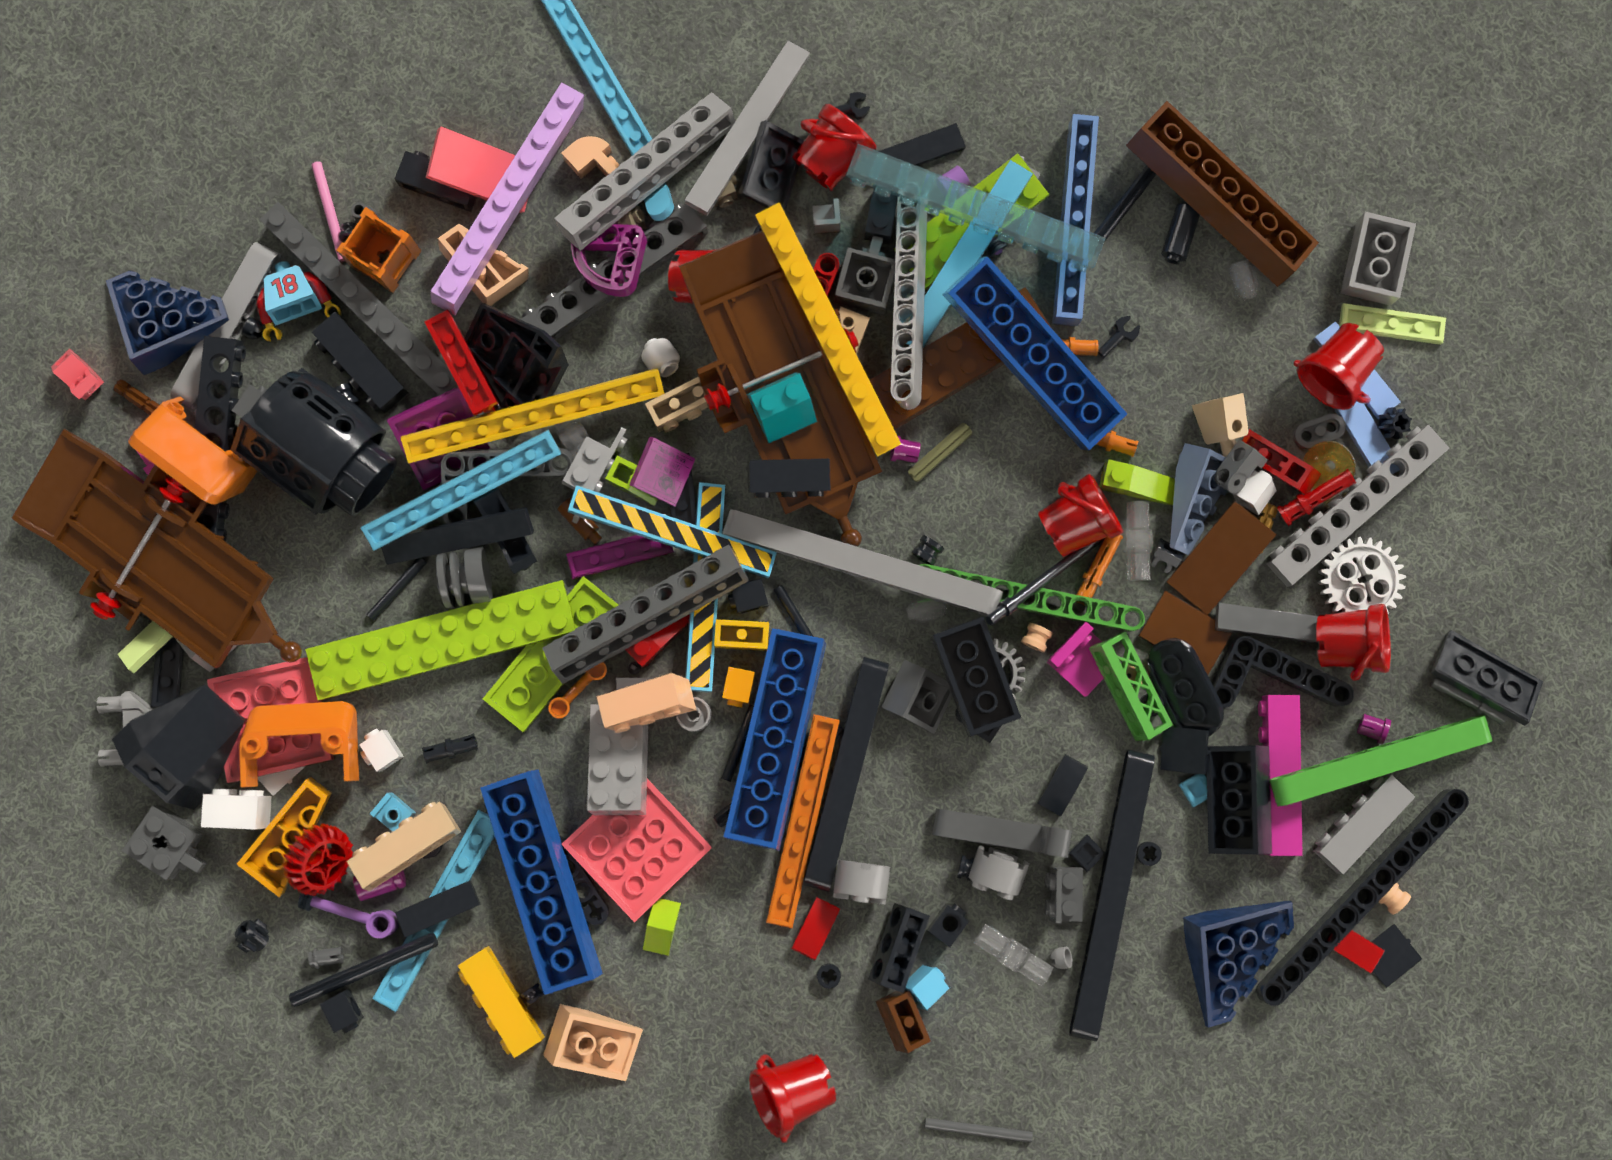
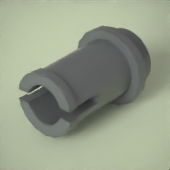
M342 946L322 950L314 948L313 951H309L310 967L320 969V966L344 963V956L341 955L343 952Z

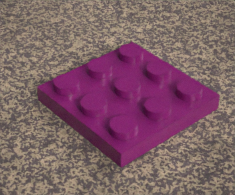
M456 387L388 418L387 422L406 456L401 436L475 416L471 412L459 387ZM487 442L465 449H491ZM446 454L409 463L423 490L442 482L441 461ZM454 456L448 458V463L452 468L457 469L461 467L459 458ZM481 456L475 458L476 465L487 461Z

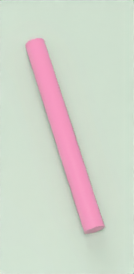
M314 162L311 164L334 247L337 250L341 244L339 239L340 226L322 163ZM336 251V254H337V257H338V261H339V262L345 261V260L341 257V255Z

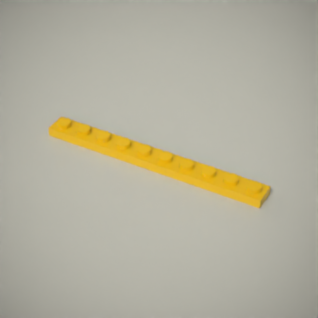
M780 203L755 214L876 456H880L901 445Z
M656 368L401 436V441L409 464L656 398L665 393L659 370Z

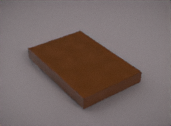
M1164 591L1138 637L1152 645L1168 638H1177L1187 642L1196 651L1208 675L1232 632L1215 630V620L1169 592Z

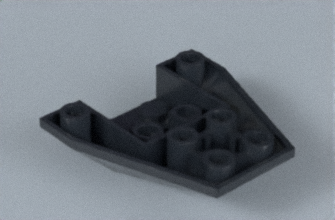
M204 684L130 720L112 741L124 767L161 799L169 804L195 810L203 802V794L212 793L246 719Z

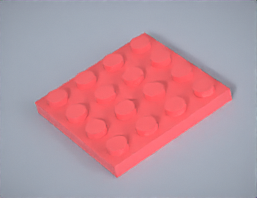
M307 657L300 658L293 663L283 662L207 679L208 687L246 719L224 766L227 783L241 781L240 741L248 715L252 709L258 706L322 702L317 699ZM321 733L268 736L267 752L264 756L257 759L258 777L334 760L333 754L327 753L323 749Z
M648 778L646 815H592L562 843V846L634 922L713 848Z

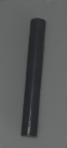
M423 558L416 559L366 615L375 621L427 562Z
M783 585L775 588L773 591L799 633L813 636Z
M749 704L722 774L721 779L731 782L744 749L754 709L753 705Z

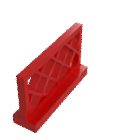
M447 309L425 321L433 340L473 415L496 411L494 406L498 402L450 311Z

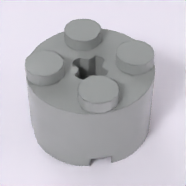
M980 845L968 877L972 880L973 887L982 891H987L990 888L998 891V896L1013 900L1014 895H1019L1030 864L1024 860L1023 865L1017 863V856L989 847L988 852L984 851V846Z
M838 860L833 898L849 899L850 895V899H853V901L869 903V898H871V903L886 904L890 867Z

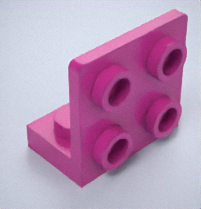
M1087 622L1082 623L1047 661L1083 697L1088 696L1103 680V676L1089 650V647L1102 641L1091 632L1094 628Z

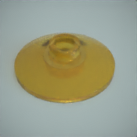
M1323 441L1317 443L1304 456L1303 461L1322 474L1314 488L1334 478L1346 469L1350 471L1353 477L1355 475L1356 465L1352 453L1338 442ZM1333 461L1335 469H1330L1327 466V462Z

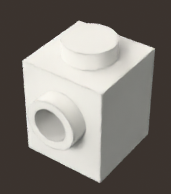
M1254 470L1249 478L1246 479L1243 489L1238 493L1232 494L1238 504L1259 515L1277 490L1272 476L1265 471L1260 470V472Z
M375 729L364 736L366 741L359 744L363 750L360 752L362 758L368 765L372 764L376 771H383L404 757L387 730L379 731Z

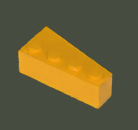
M312 777L306 779L239 860L237 865L278 897L282 896L289 884L283 875L285 870L282 864L287 861L283 855L290 852L288 845L295 843V836H302L303 829L310 830L313 824L317 825L332 793Z

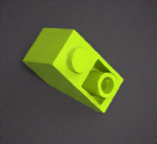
M617 455L605 478L608 484L655 506L658 499L629 485L637 465Z

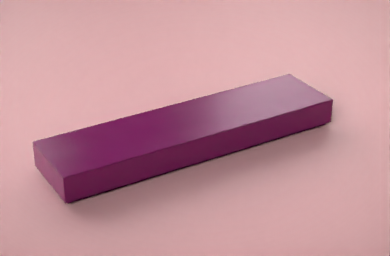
M634 535L570 552L566 556L571 576L574 580L583 576L674 553L672 546Z

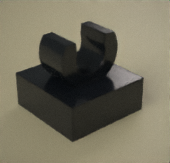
M1160 538L1154 550L1152 566L1155 567L1158 561H1164L1167 563L1164 572L1168 573L1172 566L1178 567L1183 553L1170 548V543Z

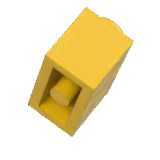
M716 619L715 648L767 651L769 622Z

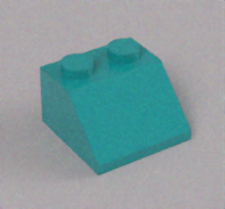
M793 373L747 394L768 443L817 422L811 398L800 373Z

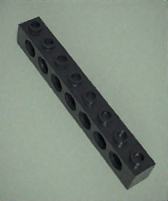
M204 336L195 429L211 441L213 438L218 437L220 448L228 451L231 450L238 429L237 425H235L236 413L232 409L239 401L238 391L243 384V373L240 371L241 362H244L246 357V348L243 346L244 341ZM226 358L229 365L227 370L222 372L219 364L222 359ZM223 384L226 393L222 398H219L217 388ZM220 410L223 414V420L217 425L214 421V415ZM227 500L216 505L208 503L202 514L197 518V521L204 526V517L206 515L210 516L212 525L209 530L215 535L224 536L223 541L225 542L227 531L224 529V524L230 511Z

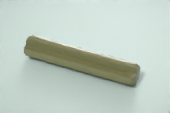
M961 423L908 470L909 476L915 482L923 479L972 435L973 432L970 427L965 423Z

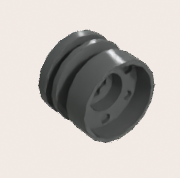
M483 547L465 550L464 562L462 563L456 552L450 553L449 560L445 553L437 555L436 582L445 608H454L455 598L460 607L465 606L466 594H469L473 604L490 602L493 599L491 572Z

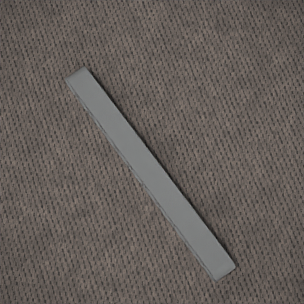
M730 509L722 532L724 535L786 556L984 616L989 615L998 608L1003 594L1001 590L737 510Z

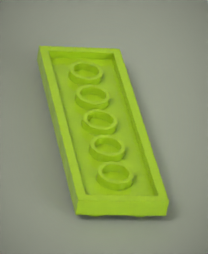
M1018 153L927 222L925 290L933 284L1009 161L1011 160L1033 173ZM1034 173L993 239L1049 197V193ZM911 244L907 250L914 247L915 244Z
M584 576L567 595L576 628L619 606ZM563 636L526 645L483 697L485 702L522 732L529 728L564 685L552 672L543 651V647Z

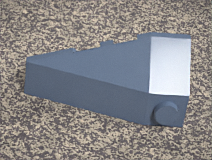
M1185 443L1176 466L1170 548L1186 555L1190 554L1204 531L1203 523L1207 516L1215 513L1217 509L1215 503L1220 495L1225 496L1227 490L1216 484L1214 478L1217 469L1226 457L1211 449Z

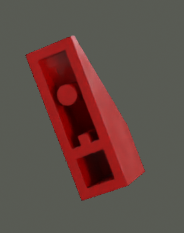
M1250 429L1248 434L1242 439L1243 442L1255 448L1268 460L1262 469L1304 495L1312 490L1322 475L1311 465Z

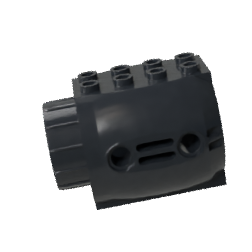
M303 368L299 371L286 373L263 393L252 409L240 419L231 447L233 453L315 515L326 513L336 505L351 516L359 514L380 493L393 474L397 464L395 458L380 447L386 430L375 423L345 395Z

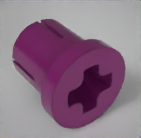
M898 436L901 445L890 450V461L902 460L917 463L920 443L904 440Z
M1363 714L1360 720L1362 723H1359L1357 733L1375 739L1381 745L1384 744L1390 729L1391 720L1387 718L1382 720Z

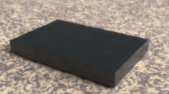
M766 120L761 121L739 194L766 208L780 203L785 213L799 165L792 159V156L797 152L804 140Z

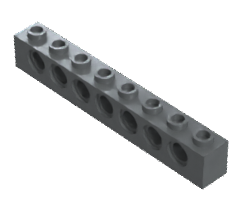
M679 204L674 207L672 214L668 218L654 221L649 226V230L644 233L647 238V244L638 282L676 255L674 254L677 251L685 250L708 233L707 226L693 208L686 204ZM673 226L683 228L682 232L678 235H672L669 233V230ZM654 240L662 243L661 247L656 250L648 248V245ZM611 251L605 261L600 264L595 263L590 268L606 278L607 273L613 270L617 251ZM630 256L626 257L623 260V265H629V263H627V260ZM583 277L579 279L573 278L565 284V289L558 294L554 292L548 295L543 300L544 303L538 308L532 307L525 311L522 315L523 318L520 320L545 330L556 340L618 296L608 295L598 290L594 294H587L585 289L590 284ZM567 300H576V306L573 309L564 308ZM554 314L556 316L553 323H543V318L546 315Z
M727 545L702 560L693 563L684 570L671 575L657 585L646 589L637 596L624 601L610 611L599 615L597 618L576 628L565 636L554 640L543 647V651L552 672L564 684L748 582L749 579L730 545Z

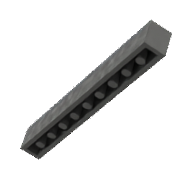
M279 202L259 219L438 396L458 387L449 368Z

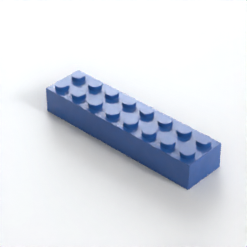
M987 256L980 258L942 294L1080 449L1090 450L1127 415L1125 410Z
M772 628L724 833V838L780 851L826 649V642L822 638Z
M539 769L480 787L544 995L599 977L603 974Z

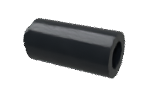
M1180 203L1176 205L1161 252L1162 256L1165 257V261L1171 264L1178 265L1180 262L1186 261L1200 218V214L1189 204Z

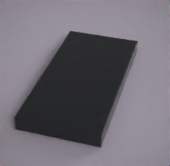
M1452 630L1446 633L1431 672L1432 675L1524 726L1531 720L1543 684L1542 680Z

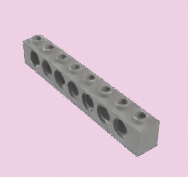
M712 92L700 100L684 115H681L674 123L661 131L659 135L641 147L639 151L621 163L619 167L556 216L554 219L561 234L581 251L726 134L735 123L731 107Z
M1429 425L1421 429L1417 426L1405 436L1408 440L1400 446L1397 443L1386 452L1389 457L1381 463L1377 460L1366 470L1369 474L1364 479L1356 478L1355 481L1357 483L1348 487L1349 492L1343 497L1340 494L1334 497L1328 503L1330 508L1323 514L1321 511L1317 512L1308 520L1311 524L1304 531L1299 528L1288 538L1291 542L1283 548L1280 545L1269 554L1272 559L1266 564L1286 587L1295 584L1449 449L1446 443ZM1410 447L1418 451L1419 457L1417 460L1410 456ZM1391 464L1399 467L1398 477L1391 474ZM1371 481L1379 484L1380 491L1378 494L1370 489ZM1352 498L1359 500L1361 505L1359 511L1351 507L1350 501ZM1332 515H1337L1341 519V526L1339 528L1332 525ZM1313 532L1321 535L1322 541L1320 545L1312 542L1311 534ZM1293 549H1298L1302 553V560L1300 562L1293 560L1291 556Z

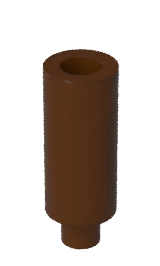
M572 497L565 500L557 510L585 541L590 539L594 545L598 544L602 540V537L597 532L599 527L588 518L583 519L580 517L577 524L572 522L575 514L567 512Z

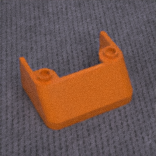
M181 396L162 402L133 432L128 440L132 448L200 499L213 505L243 493L257 473L256 469L231 450L224 451L184 421L186 413L181 404L185 399Z
M337 701L258 706L252 709L248 715L240 741L241 787H258L257 759L264 756L267 752L268 736L321 733V745L327 753L343 754L344 781H359L357 712L355 707L348 702Z

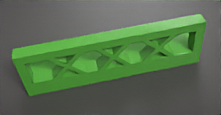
M1126 631L1117 634L1105 642L1096 643L1089 647L1135 741L1150 740L1173 725ZM1120 640L1125 648L1123 657L1117 656L1112 647L1113 644ZM1128 665L1134 666L1137 672L1135 681L1128 679L1126 675ZM1140 688L1146 690L1149 695L1147 705L1141 703L1138 698ZM1151 712L1158 713L1162 724L1156 728H1153L1150 722Z

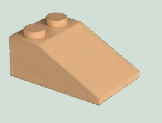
M560 1004L543 1056L553 1066L626 1081L643 1030L585 1009Z

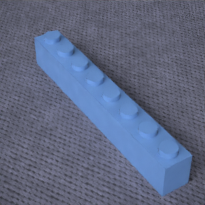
M1073 114L1069 122L1052 324L1078 326L1083 317L1099 116Z

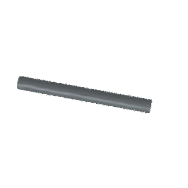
M925 1118L924 1129L1032 1143L1033 1132Z

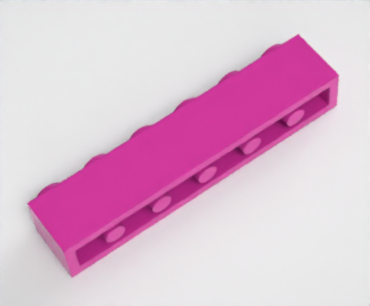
M1300 695L1262 696V701L1258 703V714L1262 717L1263 727L1259 728L1258 738L1259 742L1263 743V746H1269L1270 779L1301 770ZM1270 785L1272 854L1264 855L1302 856V801L1277 806Z

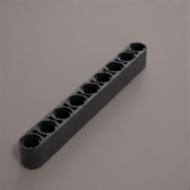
M868 657L863 658L807 868L804 886L826 892L830 891L889 663Z

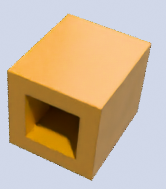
M733 667L728 668L722 696L723 699L728 700L727 705L742 708L743 703L749 704L755 672Z

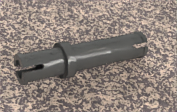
M1433 677L1432 680L1434 682L1430 683L1431 688H1435L1474 710L1475 714L1485 715L1499 725H1503L1508 717L1438 677Z

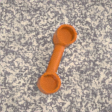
M602 662L587 670L562 697L559 696L552 699L548 707L549 713L555 718H564L569 713L570 703L593 680H600L606 675V664Z

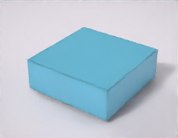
M1195 774L1178 784L1192 807L1207 800V778L1205 775Z

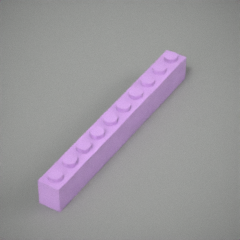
M561 82L432 288L431 301L434 305L444 310L448 309L451 314L456 315L583 110L584 95Z

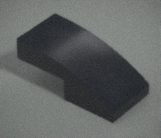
M1064 754L1050 782L1039 798L1038 804L1062 816L1080 785L1088 766Z

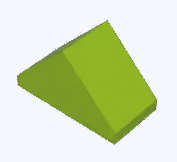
M659 898L653 904L647 923L643 950L669 956L681 903Z

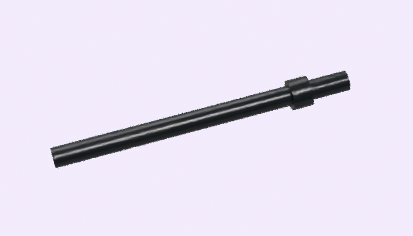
M1101 540L1068 554L1013 597L1005 598L998 604L997 609L985 617L986 622L989 625H993L1004 616H1010L1017 610L1018 605L1099 545Z

